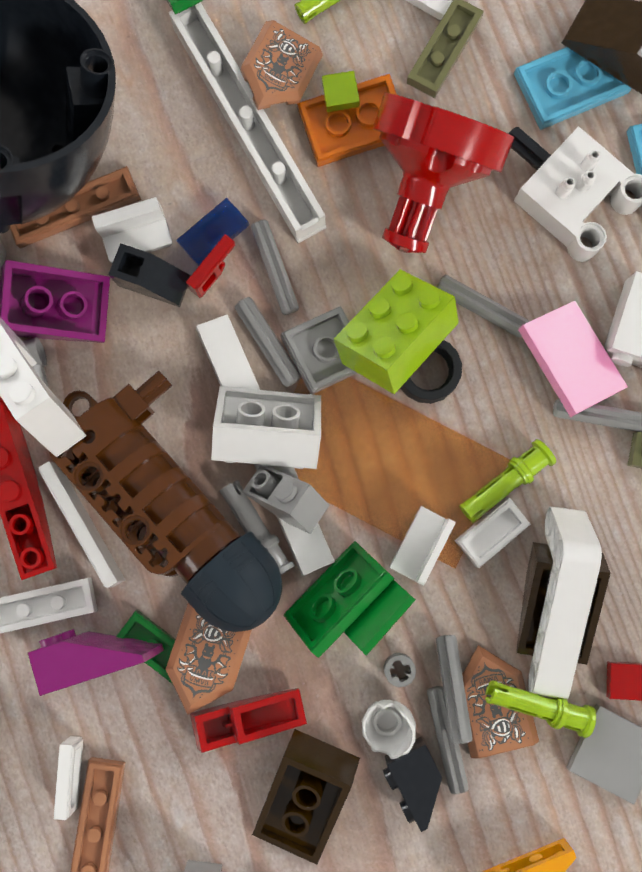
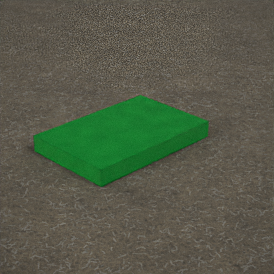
M354 541L283 616L308 649L319 658L395 578Z

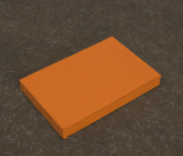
M390 74L358 83L357 89L360 105L356 108L327 112L324 95L297 103V109L317 167L385 146L379 138L381 132L374 130L373 127L384 93L397 95Z

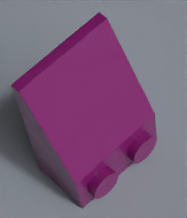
M5 260L1 267L0 317L18 337L104 343L110 276Z
M71 629L40 640L41 648L28 652L39 695L42 696L144 663L164 651L161 643H150L126 637L118 638L114 635L90 631L76 635L75 630Z

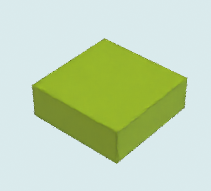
M354 71L322 76L327 112L359 107L360 100Z

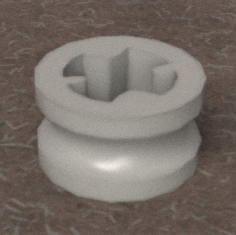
M394 653L385 661L384 674L388 682L393 686L406 687L415 679L416 667L412 659L406 654ZM396 661H401L403 666L409 665V672L405 671L407 676L399 679L397 674H390V668L395 669L393 663Z

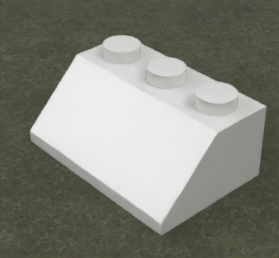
M219 386L213 422L211 460L227 463L259 464L262 466H285L297 469H317L321 441V395Z

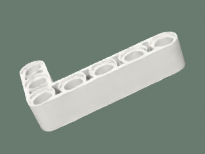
M550 506L545 518V536L553 558V565L531 661L528 688L529 692L539 696L568 699L600 570L602 550L585 511Z

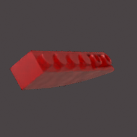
M0 396V516L20 578L25 580L56 569L57 565L43 499L21 425L15 420Z

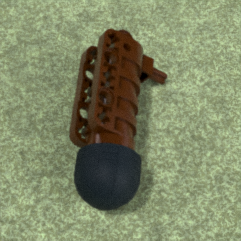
M157 371L137 390H134L128 384L113 398L105 399L99 403L84 391H73L68 394L63 404L71 413L75 401L86 399L89 402V409L81 416H74L87 436L68 450L66 456L61 457L64 454L63 452L58 457H55L49 451L55 464L149 572L169 577L179 575L187 585L182 590L181 595L206 622L216 628L231 632L248 631L263 624L277 608L282 593V579L276 561L268 552V549L261 544V541L254 536L253 532H248L241 536L142 425L155 413L150 405L173 385L160 371ZM92 467L97 469L92 473L88 470V468ZM104 489L107 491L106 494H100ZM114 498H120L118 504H117V502L113 501L112 499H114ZM122 510L128 514L130 513V511L132 512V514L128 516L119 515L122 512ZM134 525L132 530H130L129 526ZM146 526V535L140 540V531ZM156 535L157 539L154 542H152V544L148 545ZM157 549L161 552L166 551L168 554L164 558L160 552H156L154 555L152 551Z

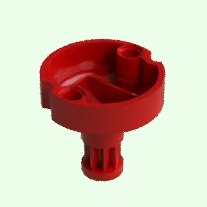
M384 93L373 129L381 132L379 138L402 169L403 177L397 195H400L390 226L385 228L382 238L399 251L405 253H426L429 246L427 239L438 209H442L449 189L488 177L492 171L501 173L514 137L497 128L454 112L403 96Z

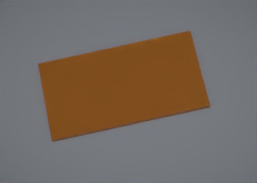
M301 377L293 393L310 394ZM350 377L313 394L321 395V441L317 469L295 468L299 480L310 484L326 502L403 541L420 506L445 519L455 521L456 523L437 559L455 569L464 552L454 540L476 523L468 520L459 508V505L500 475L506 469L510 459Z

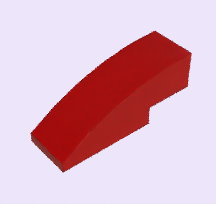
M299 688L242 699L190 714L196 746L201 753L236 742L240 745L307 724Z

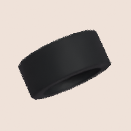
M445 340L434 350L447 362L449 370L445 383L439 388L425 390L416 386L411 378H409L400 388L407 397L419 403L432 404L444 400L456 389L462 377V362L457 350Z

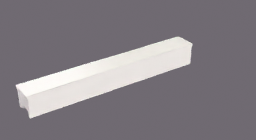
M201 2L178 14H174L173 10L170 11L169 15L175 33L297 243L326 229L325 213L264 109L257 110L248 82L244 80L240 68Z

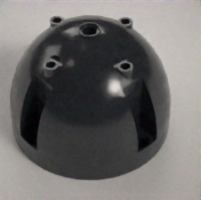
M0 0V234L7 232L10 225H22L39 220L69 202L84 187L95 172L108 143L114 114L116 88L114 59L110 47L95 21L74 0Z

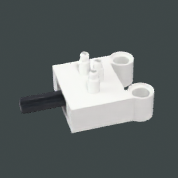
M579 126L552 155L519 127L513 128L508 133L514 137L511 149L537 170L520 188L514 202L567 247L568 254L574 260L580 262L590 260L606 243V231L600 224L596 222L584 223L583 221L608 194L611 196L610 203L612 208L619 214H632L642 205V175L634 174ZM625 190L632 192L636 199L628 197ZM580 237L588 238L592 242L593 247L583 245Z

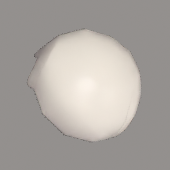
M383 699L374 702L368 707L362 719V735L369 746H371L373 752L385 753L389 755L390 759H397L408 754L414 745L416 722L411 711L405 705L397 701Z

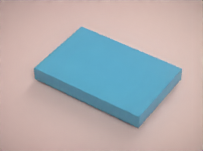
M568 47L519 66L514 71V76L540 130L629 94L632 89Z

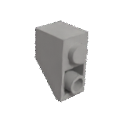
M260 465L242 491L246 496L286 523L309 534L312 533L329 507V504L310 484L269 466Z

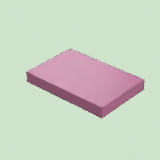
M576 301L523 324L518 329L570 418L628 387Z

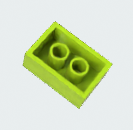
M399 269L334 338L342 364L395 394L459 323L455 296Z

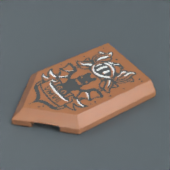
M274 20L265 22L240 68L244 80L249 83L252 90V99L257 110L270 108L273 104L286 103V105L299 103L323 56L319 46Z
M189 603L187 604L166 666V671L187 715L233 690L252 631L251 629L248 631L231 632L216 628L197 614Z
M478 645L462 673L473 738L471 742L467 743L470 757L483 758L537 744L539 738L533 716L499 705L489 704L485 700L488 696L485 695L486 689L491 680L526 691L522 672Z

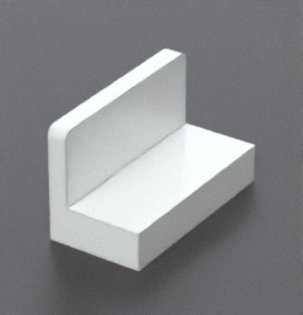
M157 197L92 216L95 230L103 239L108 260L111 263L114 261L120 243L148 253L172 246L173 244L163 209Z
M420 506L389 568L424 586L456 522L451 519H445Z

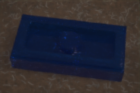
M225 198L176 241L199 266L225 234L233 240L249 226V222L230 200Z

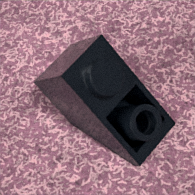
M122 243L119 245L108 274L119 287L177 307L181 306L188 287L186 281L191 276L151 253Z
M421 736L415 739V743L408 754L397 759H390L389 755H385L387 768L383 770V773L392 790L399 788L404 798V801L399 804L409 824L415 821L420 831L423 832L428 829L442 776Z

